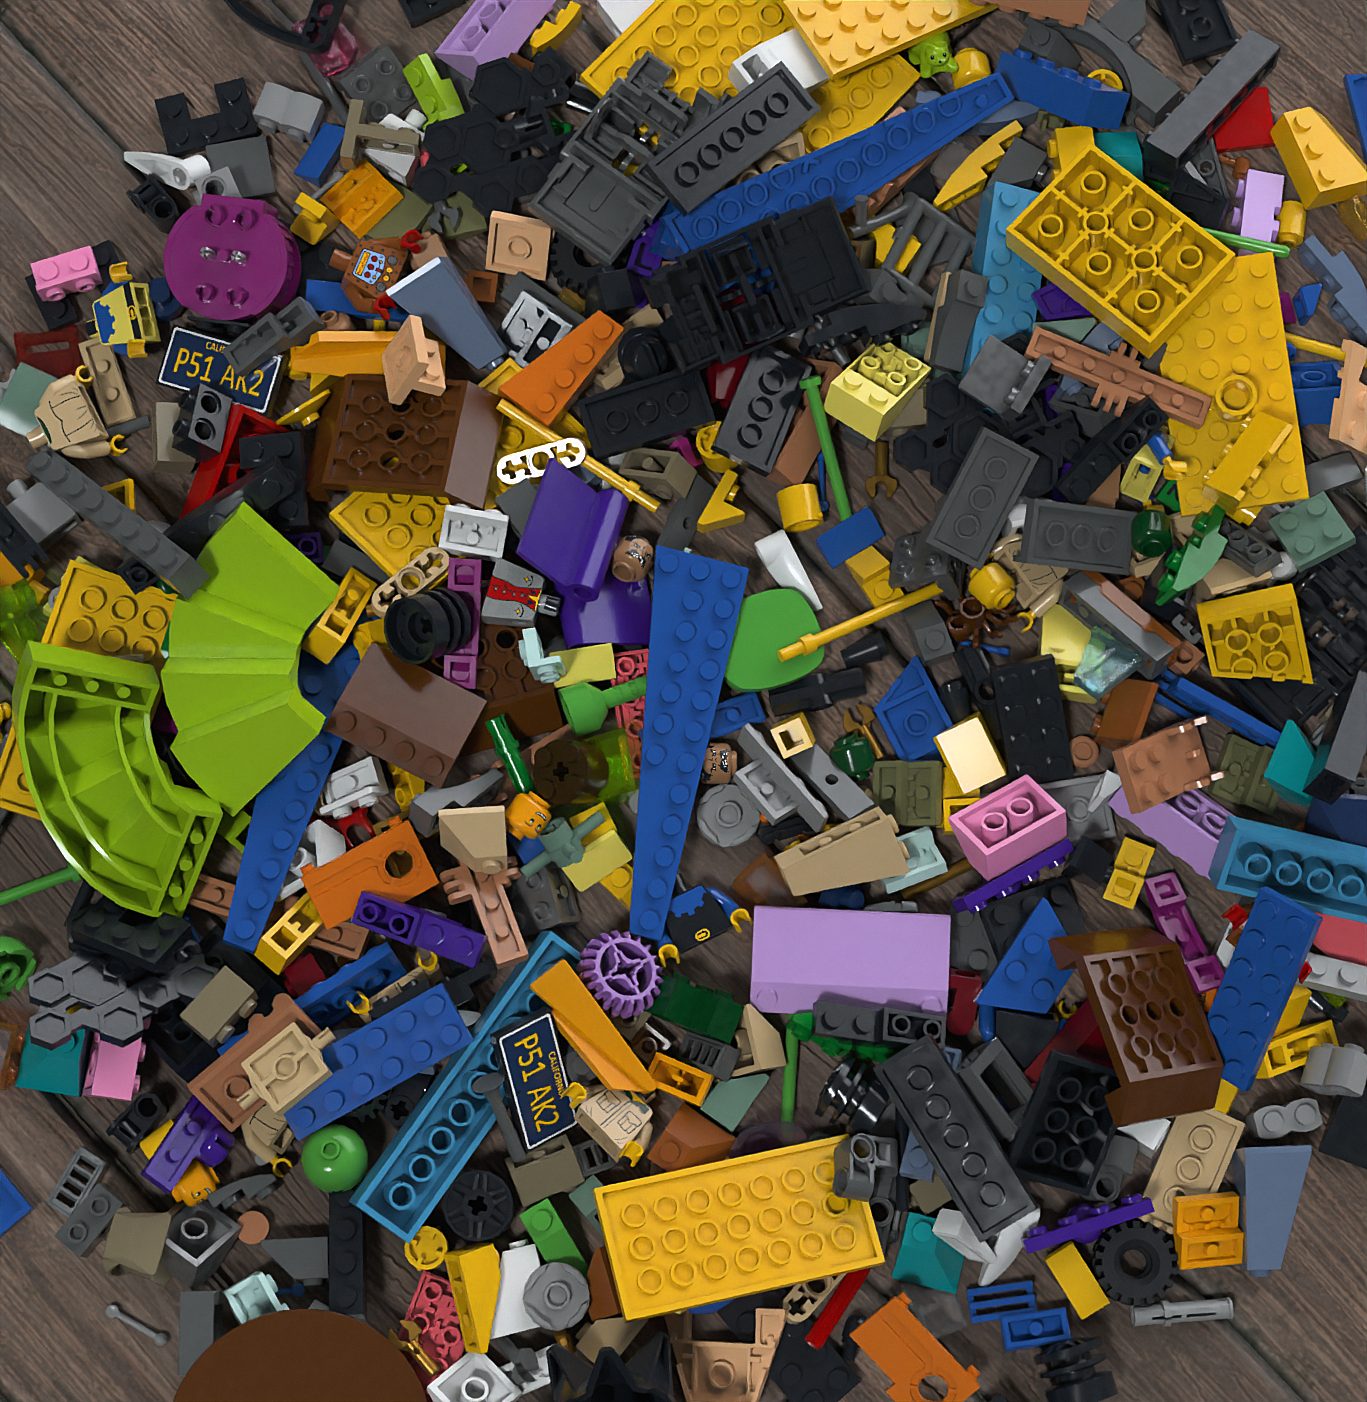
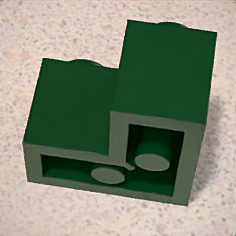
M673 972L671 977L658 974L664 980L660 985H657L661 993L653 998V1005L649 1009H645V1012L685 1031L730 1044L744 1009L743 1006L733 1002L734 996L719 989H716L714 992V990L699 984L693 987L689 985L691 979Z

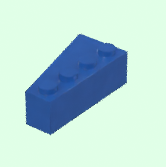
M1015 48L1014 52L1001 51L995 73L1000 72L1013 97L1081 126L1119 129L1130 96L1129 93L1102 84L1099 80L1078 75L1079 72L1075 70L1056 67V63L1040 57L1034 59L1032 58L1033 53L1024 49Z

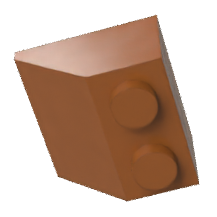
M1116 678L1112 686L1106 685L1100 702L1105 704L1102 714L1095 715L1090 727V732L1094 733L1093 740L1096 744L1115 751L1139 740L1159 684L1149 681Z

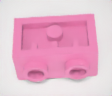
M91 246L30 264L36 281V291L42 301H58L63 299L66 294L76 291L87 292L94 289L96 285L103 283Z

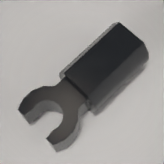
M1308 988L1312 994L1307 1007L1316 1013L1322 1012L1337 1025L1339 1022L1342 1023L1349 1012L1341 1005L1333 1002L1330 999L1331 995L1327 992Z

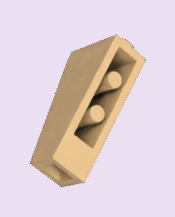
M879 806L774 856L783 880L793 896L905 875L910 872L906 860L910 858L908 850L903 841L898 842L895 833L899 832L897 823L891 814L886 816Z

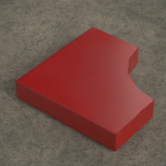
M1267 86L1257 87L1212 135L1217 153L1275 147L1270 134L1274 124Z

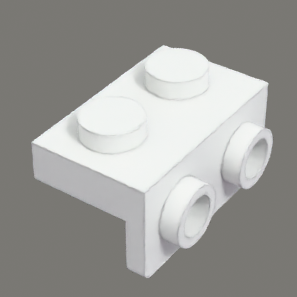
M465 504L446 505L438 548L444 549L448 554L496 562L497 558L502 559L509 516L493 509L485 511L474 510Z
M370 756L328 775L323 787L327 805L319 808L321 815H333L334 819H340L353 814V808L358 806L365 808L377 804L379 797L389 793L379 758L377 756Z

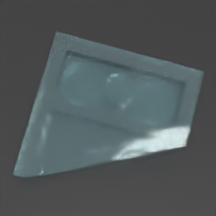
M1095 626L1091 631L1089 643L1083 651L1081 663L1078 664L1075 671L1073 683L1096 700H1099L1138 670L1142 665V658L1101 628Z

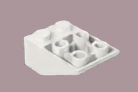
M795 28L755 46L733 61L727 76L740 93L782 61L809 94L830 80Z

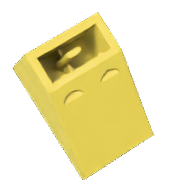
M890 342L880 347H876L873 344L831 382L823 406L824 411L875 442L893 424L929 375L932 368Z
M1055 604L1041 618L1037 656L1050 653L1054 656L1061 699L1095 704L1101 697L1105 643L1061 605Z

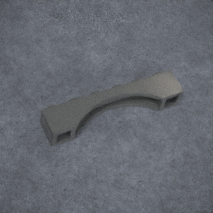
M1019 10L1018 21L1027 28L1033 19L1060 32L1068 42L1084 47L1101 57L1114 69L1122 81L1126 92L1130 94L1129 103L1131 111L1152 128H1155L1162 121L1168 111H1172L1178 105L1181 88H1179L1177 82L1173 78L1165 77L1150 60L1142 59L1126 41L1118 40L1103 23H1097L1088 14L1086 15L1084 26L1076 24L1075 27H1067L1059 24L1058 19L1046 17V20H1038L1029 17V12Z

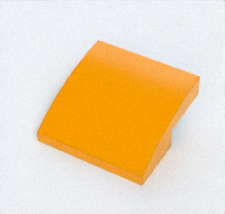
M363 157L356 164L355 170L351 169L319 200L360 240L404 197L398 189L387 181Z
M1234 1191L1173 1197V1235L1179 1269L1242 1264L1244 1232L1238 1228L1240 1196Z

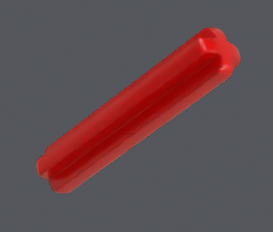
M870 1268L846 1273L805 1337V1341L811 1347L817 1350L822 1348L868 1276Z

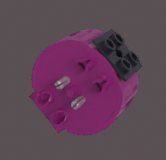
M202 193L201 206L194 205L187 210L171 229L164 249L163 262L166 280L171 292L182 306L207 317L187 316L188 320L196 323V328L223 334V328H225L227 332L241 336L270 312L273 315H277L294 299L301 279L302 265L300 252L291 232L278 220L279 210L267 202Z

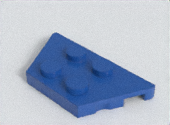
M915 656L876 705L873 712L898 760L906 762L940 761L943 762V767H946L933 737L950 728L953 724L918 656Z
M1044 897L1039 899L973 1003L980 1006L1000 1007L1038 1014H1046L1075 969L1062 971L1057 969L1047 940L1068 935L1047 899Z

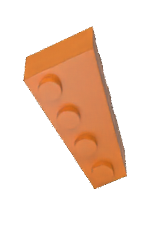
M598 310L498 388V396L506 399L515 407L550 430H553L616 350L624 335L625 328Z

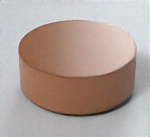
M1078 736L1069 743L1074 768L1086 769L1095 763L1099 755V749L1093 739L1087 736Z
M248 1211L242 1214L237 1221V1224L242 1227L238 1237L244 1243L259 1244L261 1240H266L270 1233V1221L261 1212Z

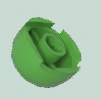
M0 936V1001L10 998L6 993L10 992L15 986L20 991L27 984L28 978L33 975L36 968V961L32 958L34 953L18 939L8 936Z
M329 1124L308 1136L302 1148L301 1163L304 1174L314 1187L324 1192L332 1193V1191L338 1192L341 1190L344 1192L352 1189L362 1180L368 1168V1153L364 1141L356 1131L344 1125Z

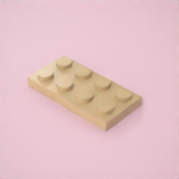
M1215 1109L1174 1117L1141 1194V1198L1148 1197L1151 1199L1155 1212L1135 1219L1153 1224L1156 1229H1161L1163 1232L1174 1236L1172 1218L1173 1197L1217 1193L1245 1123Z

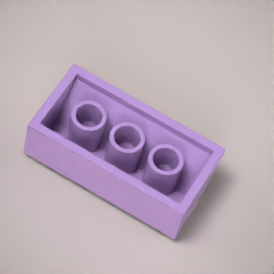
M475 0L436 50L435 55L474 81L478 65L505 56L508 58L511 52L517 55L519 48L533 34L542 18L552 10L556 0Z
M1121 785L1108 802V805L1119 816L1127 818L1139 827L1146 836L1154 838L1165 846L1169 853L1180 857L1192 866L1196 873L1211 880L1208 872L1228 815H1234L1199 789L1185 791L1141 813L1131 814Z

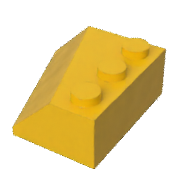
M1311 107L1282 114L1271 129L1270 134L1305 210L1367 195V165L1322 114Z
M1258 411L1254 418L1248 415L1238 429L1241 436L1235 444L1232 442L1227 444L1219 456L1222 459L1221 463L1216 469L1211 467L1202 479L1201 484L1204 487L1201 495L1233 516L1284 445L1294 426Z
M1292 583L1196 604L1213 677L1239 679L1263 677L1272 678V681L1285 682V679L1301 680L1305 684H1314L1299 608Z

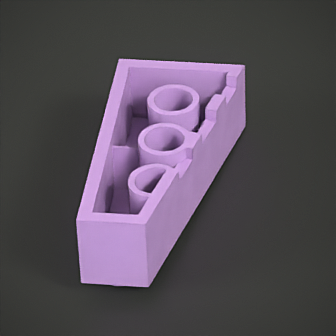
M1248 169L1244 178L1238 179L1234 197L1239 198L1238 208H1233L1230 218V225L1235 226L1233 234L1271 243L1275 242L1280 221L1275 220L1274 216H1278L1281 209L1284 175ZM1226 246L1236 254L1235 257L1258 254L1257 252Z

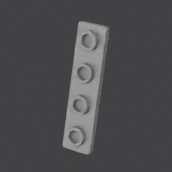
M749 723L742 726L737 742L751 757L753 762L734 774V782L772 826L798 811L816 833L822 831L829 817L824 805L809 793L804 782L799 777H795L786 766L783 758L768 746L759 731L754 730Z

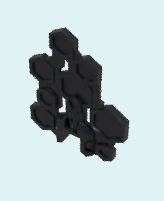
M506 56L478 65L475 71L471 95L478 103L473 105L472 111L425 126L421 148L430 156L425 166L415 170L412 192L429 205L447 199L451 193L461 191L472 201V207L488 221H490L493 210L510 214L514 199L538 193L547 182L549 173L557 163L562 162L559 159L560 153L577 131L574 130L555 137L546 112L547 109L562 105L568 100L569 88L559 77L560 67L550 58L535 62L531 72L527 67L519 69ZM525 108L523 116L505 122H499L496 117ZM538 126H539V128H537V129H534V130L525 132L526 130H529V129H532V128H535V127H538ZM582 134V136L579 138L582 141L584 138V134ZM532 146H536L547 156L538 160L534 155L510 162L511 153ZM464 164L475 175L470 176L466 172L453 175L450 169L451 167Z
M1018 332L1001 342L1024 356L1030 339ZM1049 369L1046 371L1023 412L1017 417L1026 415V418L1018 422L1017 418L1009 422L997 413L989 416L982 410L987 408L986 406L959 390L958 385L961 380L958 381L948 373H945L923 386V408L927 410L926 427L918 431L913 429L893 440V462L909 473L918 469L930 472V485L946 495L981 426L1010 441L1026 435L1031 439L1020 446L1037 454L1039 458L1019 496L1035 499L1053 490L1054 484L1058 481V468L1063 466V460L1070 464L1069 461L1085 445V440L1079 437V427L1074 420L1073 413L1068 411L1047 422L1034 397V394L1055 383V378L1051 375ZM949 427L948 444L938 449L933 447V441L944 436V429Z
M91 904L66 917L68 949L73 951V956L52 968H45L28 978L29 1003L40 1006L38 1013L29 1018L31 1043L53 1051L69 1042L72 1033L85 1028L99 1033L100 1040L124 1048L143 1037L144 1019L153 1014H159L173 1006V1003L178 1000L190 1004L217 975L219 969L206 965L205 957L198 942L186 939L155 972L162 975L161 977L149 976L127 989L128 982L149 970L113 955L103 958L108 953L76 941L71 937V928L94 906V904ZM135 912L125 924L146 931L158 917ZM76 1005H80L85 1008L91 1009L87 1010L82 1008L73 1014L66 1012L67 1010Z

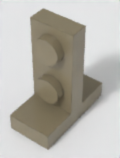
M351 99L340 151L343 168L355 170L360 147L420 157L422 150L420 133H416L413 129L406 127L398 128V130L390 129L374 122L365 125L367 112L364 101Z

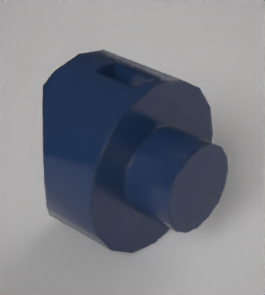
M166 277L155 278L147 283L157 323L169 322L183 312L185 307L179 303L171 292Z
M861 884L823 890L816 905L817 909L859 911L864 904Z

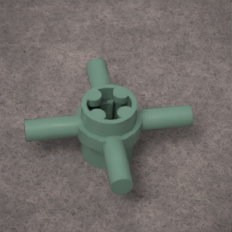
M597 811L574 829L570 828L563 817L549 821L538 836V839L545 847L544 851L520 868L522 874L528 879L551 861H554L560 868L581 862L585 851L581 844L582 838L604 823V817Z

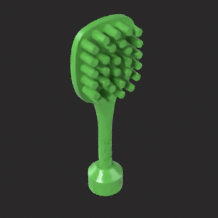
M784 588L764 591L742 599L723 682L732 689L741 692L766 691L800 680L819 667L824 657V645L819 646L816 652L806 656L801 654L785 662H781L777 656L778 650L796 643L798 638L809 633L815 635L821 632L812 609L801 594L792 589ZM647 675L603 691L584 681L559 689L558 693L562 708L575 738L601 729L608 709L645 696Z

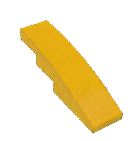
M1017 120L992 135L964 160L949 177L933 202L934 207L945 213L983 191L987 175L996 170L1015 136L1021 137L1023 128Z

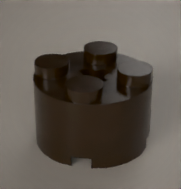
M557 739L549 742L543 748L538 749L534 755L533 776L539 797L554 804L587 805L594 802L599 797L597 795L601 789L606 787L609 778V767L605 755L602 751H598L593 746L594 744L587 741Z

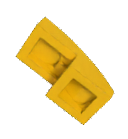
M1124 836L1113 863L1114 871L1105 886L1102 898L1133 910L1155 847Z

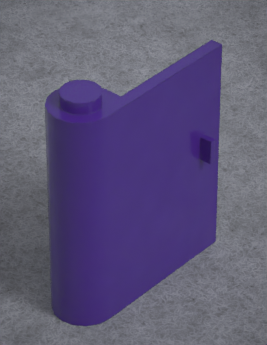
M550 458L548 459L516 554L576 599L587 602L595 601L599 597L629 500L616 488L596 492L557 460Z
M618 537L615 547L623 537ZM609 565L599 597L592 602L576 599L554 583L556 597L561 598L559 615L566 650L612 643V645H649L651 602L646 576L638 582H623L615 577Z

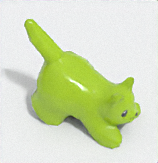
M947 31L909 47L910 63L913 65L920 64L921 77L929 78L937 72L954 73L958 71V65L952 57L953 49L950 45L951 40Z

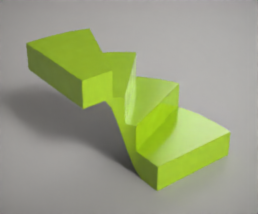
M244 501L221 523L196 560L210 577L189 600L180 593L176 598L169 627V658L160 672L166 704L178 730L170 749L186 773L211 799L219 801L220 806L232 817L317 737L322 729L326 717L302 697L298 687L299 657L307 628L334 602L340 588Z
M27 640L17 669L12 693V723L27 786L43 824L65 859L90 886L116 904L152 917H159L165 912L182 919L222 819L223 812L219 801L211 799L203 790L174 785L167 763L161 760L156 753L150 729V711L160 683L154 665Z

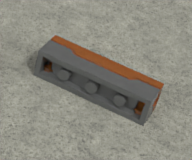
M1082 570L1063 583L1058 603L1149 681L1165 671L1167 667L1176 663L1182 642L1175 634L1157 622L1150 613L1145 612L1133 602L1127 594L1108 581L1103 574L1097 571Z

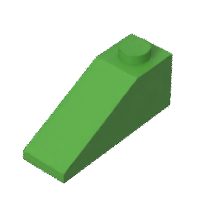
M548 1198L519 1215L547 1264L553 1262L569 1264L579 1270L586 1279L589 1267Z

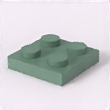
M1324 491L1267 520L1268 527L1299 573L1356 544V537Z

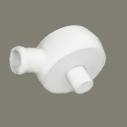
M1284 551L1278 552L1281 555L1282 563L1269 570L1271 571L1272 578L1266 585L1270 588L1273 587L1277 580L1287 581L1297 572V568Z

